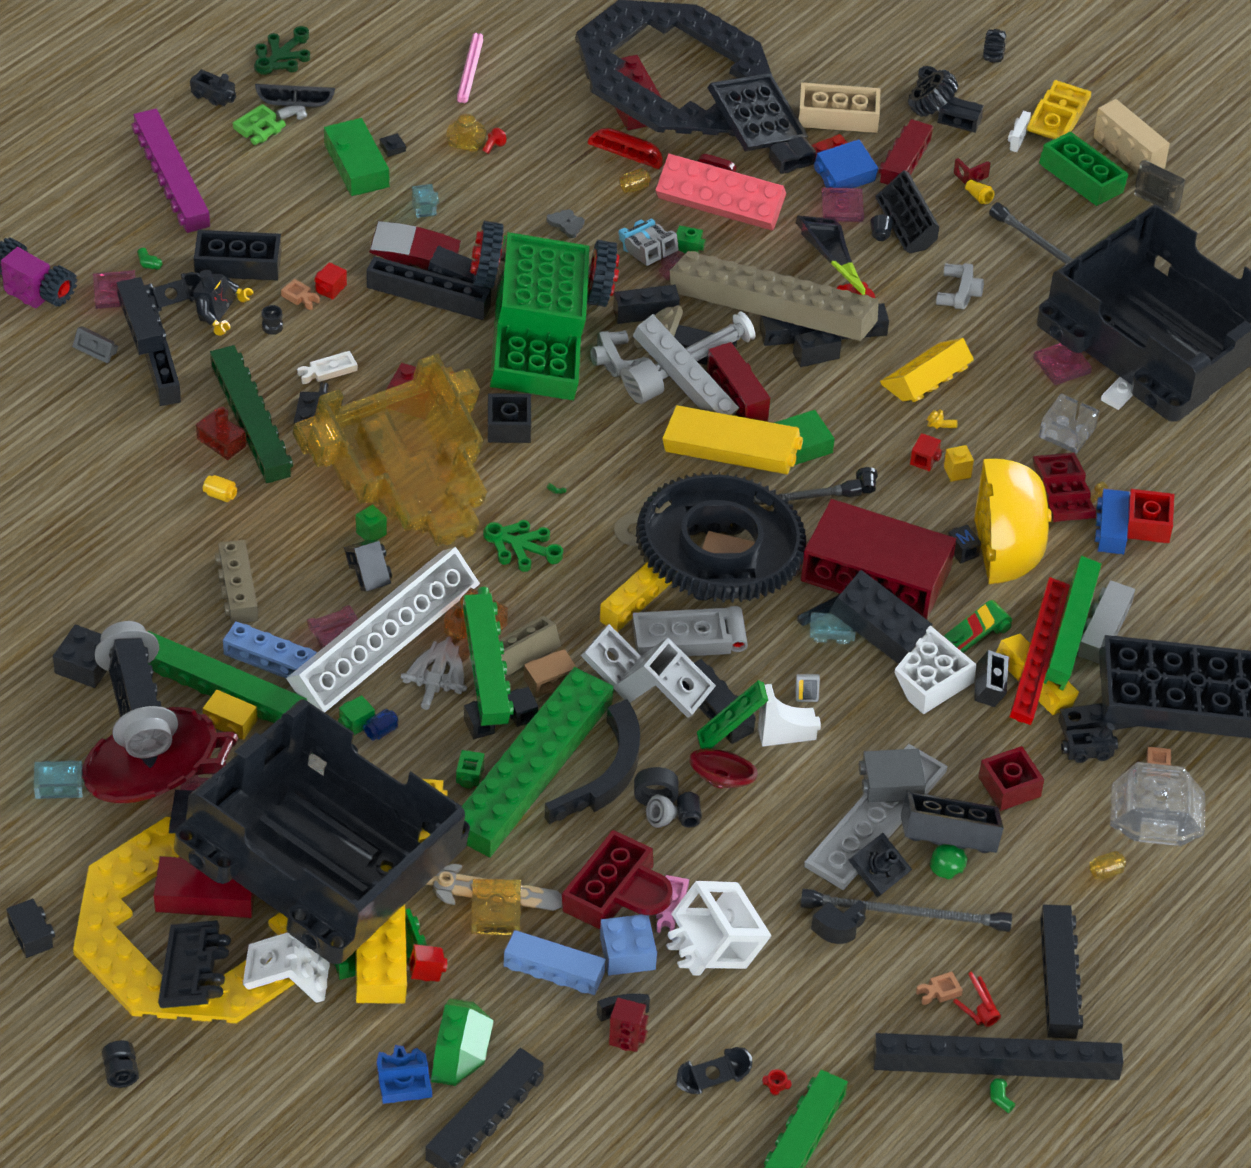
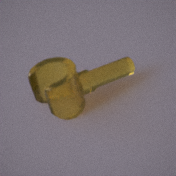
M1101 481L1095 485L1094 490L1096 493L1090 499L1092 503L1098 497H1102L1103 489H1108L1105 482Z

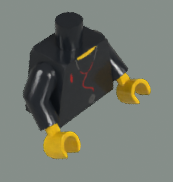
M203 270L199 274L201 281L193 293L199 320L207 322L210 326L213 325L214 333L221 336L230 329V325L226 321L220 323L219 321L236 298L235 293L240 302H247L250 300L247 296L253 295L254 292L250 288L241 290L238 284L222 274H212L210 270Z

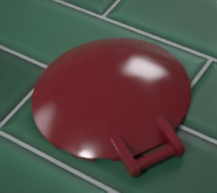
M169 707L166 709H169L176 715L178 727L172 736L171 746L165 752L158 755L155 764L151 768L141 758L131 756L125 747H122L114 740L112 734L106 740L101 738L86 757L82 768L84 784L90 794L105 802L133 803L151 799L178 787L193 775L216 774L226 765L225 761L231 748L236 745L238 736L234 732L216 733L211 719L204 713L202 715L196 713L195 709ZM214 748H221L217 758H210Z

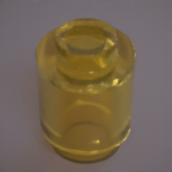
M643 168L624 174L623 177L619 178V182L624 193H633L649 187L651 178L647 170L644 171Z
M1112 851L1095 857L1089 863L1091 874L1095 879L1100 878L1101 880L1124 873V867H1126L1125 857L1123 854H1119L1118 851Z

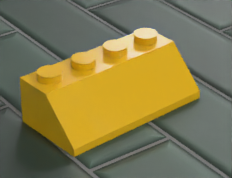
M964 338L939 342L882 379L880 383L901 401L912 400V402H916L924 397L923 394L925 392L937 389L940 382L943 383L952 379V374L955 372L959 373L968 368L967 364L974 361Z

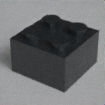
M488 393V443H531V394Z
M75 624L53 655L55 674L96 688L107 672L95 660V649L101 642L102 634Z

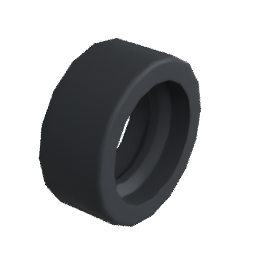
M649 767L636 774L634 779V795L639 803L647 806L649 800L654 795L665 796L672 803L678 797L679 781L678 776L673 771L662 767ZM651 785H661L667 788L655 790L649 789L647 787Z

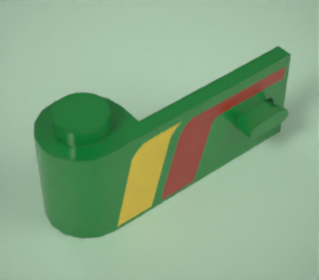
M989 600L943 637L964 653L992 630L996 634L1006 633L1012 626V618L994 600Z

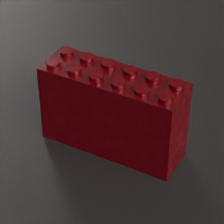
M831 499L805 548L800 581L841 594L860 570H862L925 619H928L951 571L957 538Z

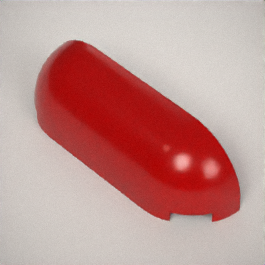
M602 128L595 131L587 142L589 145L659 170L663 165L662 153L655 144L612 128Z

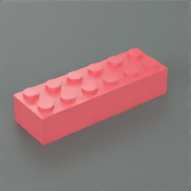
M669 153L656 188L659 199L774 231L786 196L783 185Z

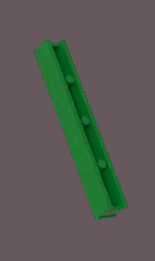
M1084 556L1080 557L1072 575L1044 679L1045 684H1047L1048 680L1059 684V689L1063 691L1071 677L1102 563Z

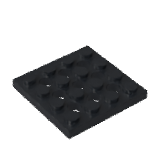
M771 73L712 82L707 87L745 152L768 148L780 142H789L797 137H805L807 139L806 131Z

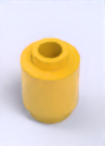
M209 475L204 481L203 491L210 497L229 502L235 498L237 487L235 482L217 475Z

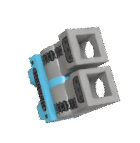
M653 219L645 222L639 220L633 228L619 230V240L623 242L624 251L629 252L646 266L662 259L661 256L664 258L678 251L677 233L672 230L669 232L663 230L659 224H655Z

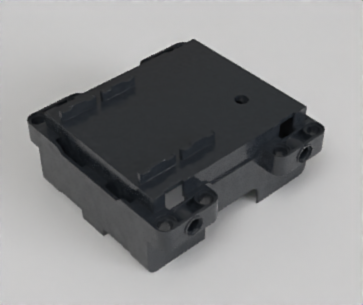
M1152 204L1053 273L1049 298L1039 306L1037 326L1069 350L1076 353L1087 352L1130 383L1133 396L1166 420L1176 422L1208 400L1213 393L1251 366V269L1245 266L1242 278L1234 277L1198 251L1196 247L1197 232L1158 205ZM1158 256L1171 264L1168 276L1155 268Z
M301 699L261 735L255 733L234 751V757L230 762L189 795L186 821L176 829L174 851L178 856L217 883H228L233 879L288 918L286 929L291 936L332 964H340L465 849L470 826L465 821V811L461 805L411 771L409 772L406 784L397 781L358 754V749L353 744L354 732L310 702ZM312 753L327 763L324 768V775L308 766L309 756ZM424 829L430 835L420 843V832ZM389 865L392 869L385 872L380 867Z

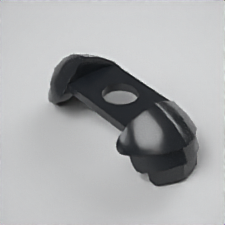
M189 272L181 274V280L155 288L150 283L148 284L150 296H154L158 311H162V307L188 299L194 301V289L201 279L199 273ZM166 289H175L177 297L175 299L167 298L165 295Z
M734 1047L732 1049H725L723 1057L692 1066L691 1062L687 1061L678 1069L676 1085L687 1093L702 1094L703 1089L733 1079L735 1082L741 1081L749 1074L752 1068V1056L745 1048ZM713 1066L719 1070L720 1075L717 1079L712 1080L707 1077L706 1069Z

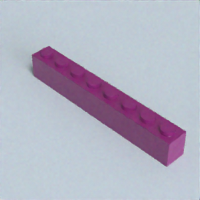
M157 108L133 114L134 123H131L133 133L138 135L139 145L141 148L144 147L146 159L151 161L152 171L157 173L159 185L164 187L165 197L167 200L170 199L172 211L177 213L179 225L184 227L186 233L209 228V210Z

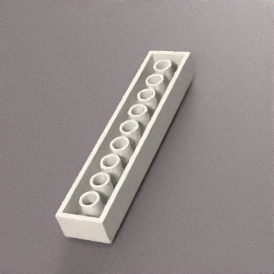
M456 547L441 551L286 679L296 694L307 698L308 702L325 713L459 602L464 595H467L480 584Z

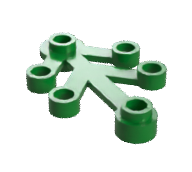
M520 520L518 523L504 527L497 522H491L483 530L484 539L494 543L500 564L507 565L511 562V552L506 550L503 542L511 544L518 559V569L522 572H528L531 569V559L526 556L523 549L546 557L550 564H558L563 559V548L560 545L551 544L543 547L529 542L537 539L540 542H547L550 539V530L546 527L530 532V523L526 520ZM514 532H518V533L521 534V535L513 536V535H510V534H511V533H514Z

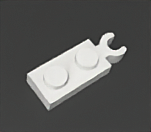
M347 351L310 362V367H299L297 373L298 376H301L302 384H307L315 378L317 382L358 371V365L351 352Z

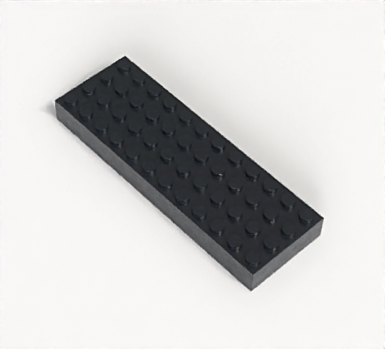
M1111 635L1104 636L1099 651L1103 723L1251 738L1250 650Z

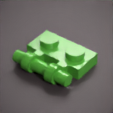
M262 104L234 121L233 129L245 138L254 135L251 138V143L256 145L267 141L268 137L272 134L276 135L281 132V129L286 124L283 120L276 122V113Z

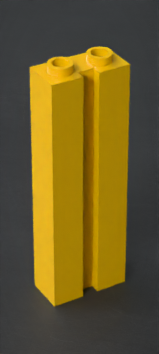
M678 405L675 407L662 438L665 452L787 475L790 468L794 467L797 450L801 449L803 443L798 427Z

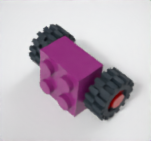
M11 237L5 238L4 242L0 241V275L3 276L4 291L13 295L35 309L45 301L60 307L62 304H66V300L69 301L71 299L70 295L74 294L73 289L77 287L75 284L77 282L76 274L60 265L54 266L53 270L50 269L49 264L28 253V248L24 244Z

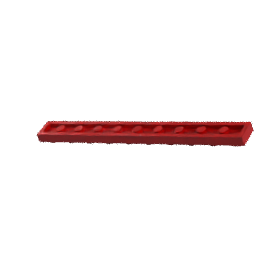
M1049 577L1046 583L1009 715L1010 718L1028 725L1032 724L1070 588V584Z

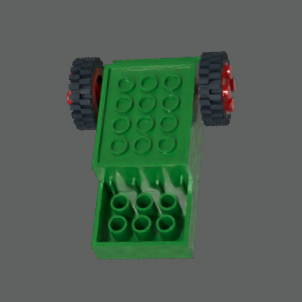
M483 221L481 231L476 233L475 244L477 246H473L471 256L475 261L472 260L470 273H474V285L493 288L498 272L490 387L574 401L579 384L581 336L586 322L587 304L606 307L610 296L613 297L615 289L613 281L617 282L619 269H615L618 267L620 255H617V243L597 240L589 266L590 246L510 232H507V236L504 235L503 237L502 223Z

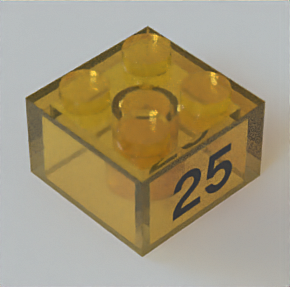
M473 879L471 934L512 935L514 930L520 932L521 880Z

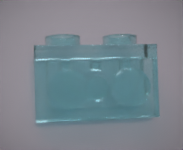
M811 613L809 636L814 638L815 642H827V639H835L836 643L850 644V641H855V630L834 614Z

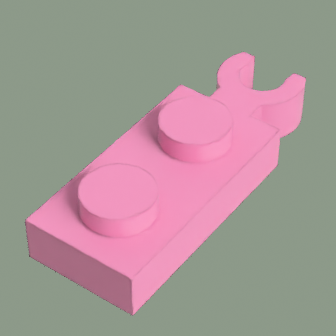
M666 875L673 888V899L665 911L656 914V918L659 919L657 922V933H660L661 928L664 926L669 927L670 931L675 930L676 921L671 913L686 895L689 879Z

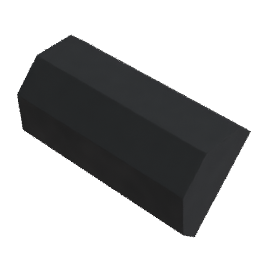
M903 170L875 198L884 214L892 218V228L904 250L908 253H915L928 249L938 240L939 225L910 174Z

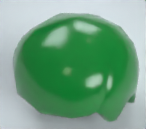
M943 844L936 847L931 855L929 865L931 870L939 877L952 879L956 874L963 873L968 858L963 849H959L954 845Z

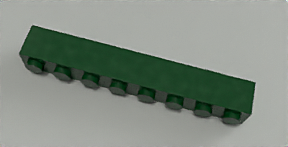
M235 345L210 351L212 370L265 483L291 477L292 458L286 454L284 441L278 438L277 426L272 425L271 414L269 410H265L263 397L257 394L256 382L251 381V373L249 368L244 366L242 353H238Z

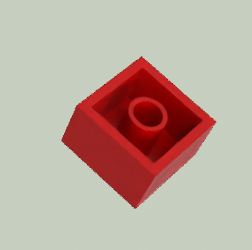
M1131 489L1129 495L1127 538L1170 543L1173 529L1175 494Z

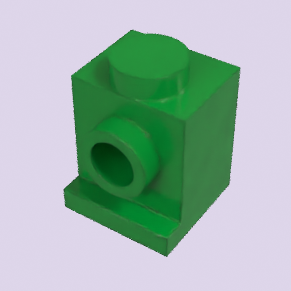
M461 751L456 770V783L467 789L480 784L484 771L485 753Z

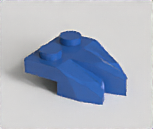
M395 1045L392 1055L388 1056L385 1052L378 1053L377 1070L383 1104L432 1098V1088L425 1053L418 1048L413 1049L411 1053H406L404 1047Z

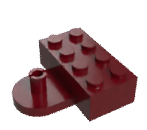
M612 830L563 891L562 910L564 913L600 929L601 919L614 918L622 906L641 915H656L665 911L672 902L673 888L670 881L664 875L651 870L654 867L653 848Z

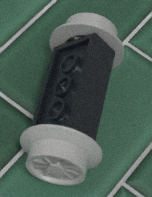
M133 621L115 623L103 631L100 638L101 642L95 649L97 664L109 671L120 716L113 727V737L133 757H155L165 752L171 746L172 736L178 727L176 715L169 709L163 708L161 701H157V684L152 681V665H148L156 657L159 651V643L157 638L150 632H147L140 623Z

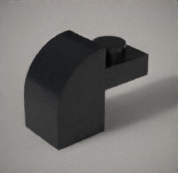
M859 900L842 913L828 902L813 915L811 930L830 943L845 944L851 942L856 937L857 928L866 919V905Z

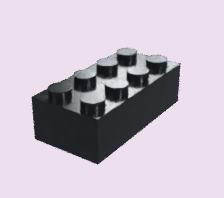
M198 230L194 252V273L200 274L203 270H210L212 274H222L227 278L278 281L282 253L281 234Z
M862 570L838 596L829 610L898 664L908 652L915 648L916 642L923 638L928 627L933 625Z
M911 791L906 793L901 812L905 837L913 841L926 840L936 845L949 844L959 849L971 848L977 849L982 853H997L1004 829L998 807Z

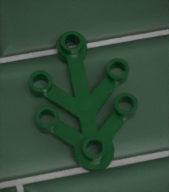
M305 26L294 28L293 38L280 49L279 35L276 33L269 34L268 44L271 46L272 55L269 58L266 57L267 46L263 43L257 44L255 46V53L259 58L254 64V70L262 75L269 74L277 69H286L291 73L298 70V62L296 60H288L287 62L277 61L299 58L301 62H308L310 60L309 50L289 51L297 44L307 42L309 39V29Z

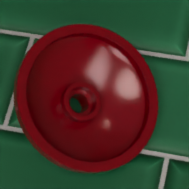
M699 749L693 751L689 758L692 769L702 779L716 788L743 787L757 779L758 771L756 767L748 760L730 752L717 749Z

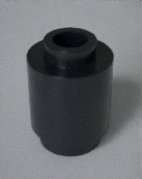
M684 792L677 798L678 819L684 827H696L702 818L700 797L693 792Z

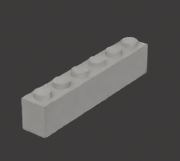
M653 314L637 326L633 337L700 410L735 416L739 407Z

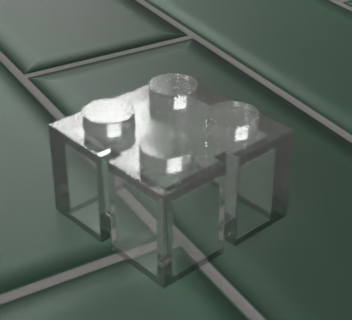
M1060 394L1042 418L1039 437L1077 454L1085 444L1086 439L1088 440L1096 429L1099 410L1082 403L1079 409L1078 420H1076L1078 401Z

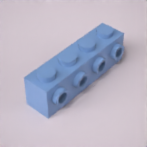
M239 622L234 623L223 639L224 655L284 678L291 675L317 653L310 648L302 647L289 640L281 639L268 632L260 631Z

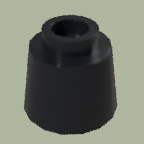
M882 214L871 218L872 236L877 241H885L890 237L893 224L892 218Z

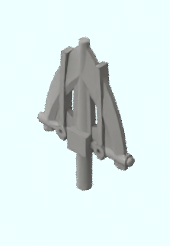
M447 637L446 640L438 644L434 641L431 648L411 665L407 673H401L400 677L404 683L412 681L416 682L417 686L426 684V692L421 703V707L425 710L430 708L435 692L439 693L440 687L446 692L451 689L455 690L458 694L467 690V686L463 685L464 672L459 656V646H454L451 637ZM434 662L431 671H428V665ZM448 663V665L450 666V671L448 674H444L446 665Z

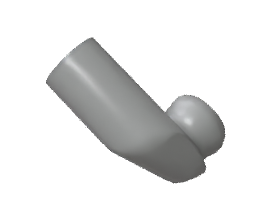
M289 106L276 111L279 120L294 115L297 116L298 120L307 117L306 108L303 106Z

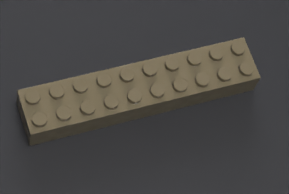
M688 251L670 270V285H676L678 294L861 341L878 321L879 299L871 298L868 295L863 296L851 293L848 290H839L829 285L816 284L809 280L796 279L789 275H780L773 271L757 269L753 266L737 264L734 261L721 260L717 257L702 255L694 251Z

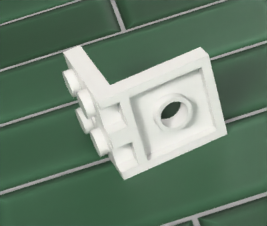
M287 932L249 944L243 985L249 990L289 977L309 997L318 1003L325 1000L330 963Z

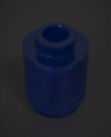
M383 709L369 718L366 724L363 725V729L369 739L373 741L375 739L379 740L398 728L397 722L399 720L394 711Z

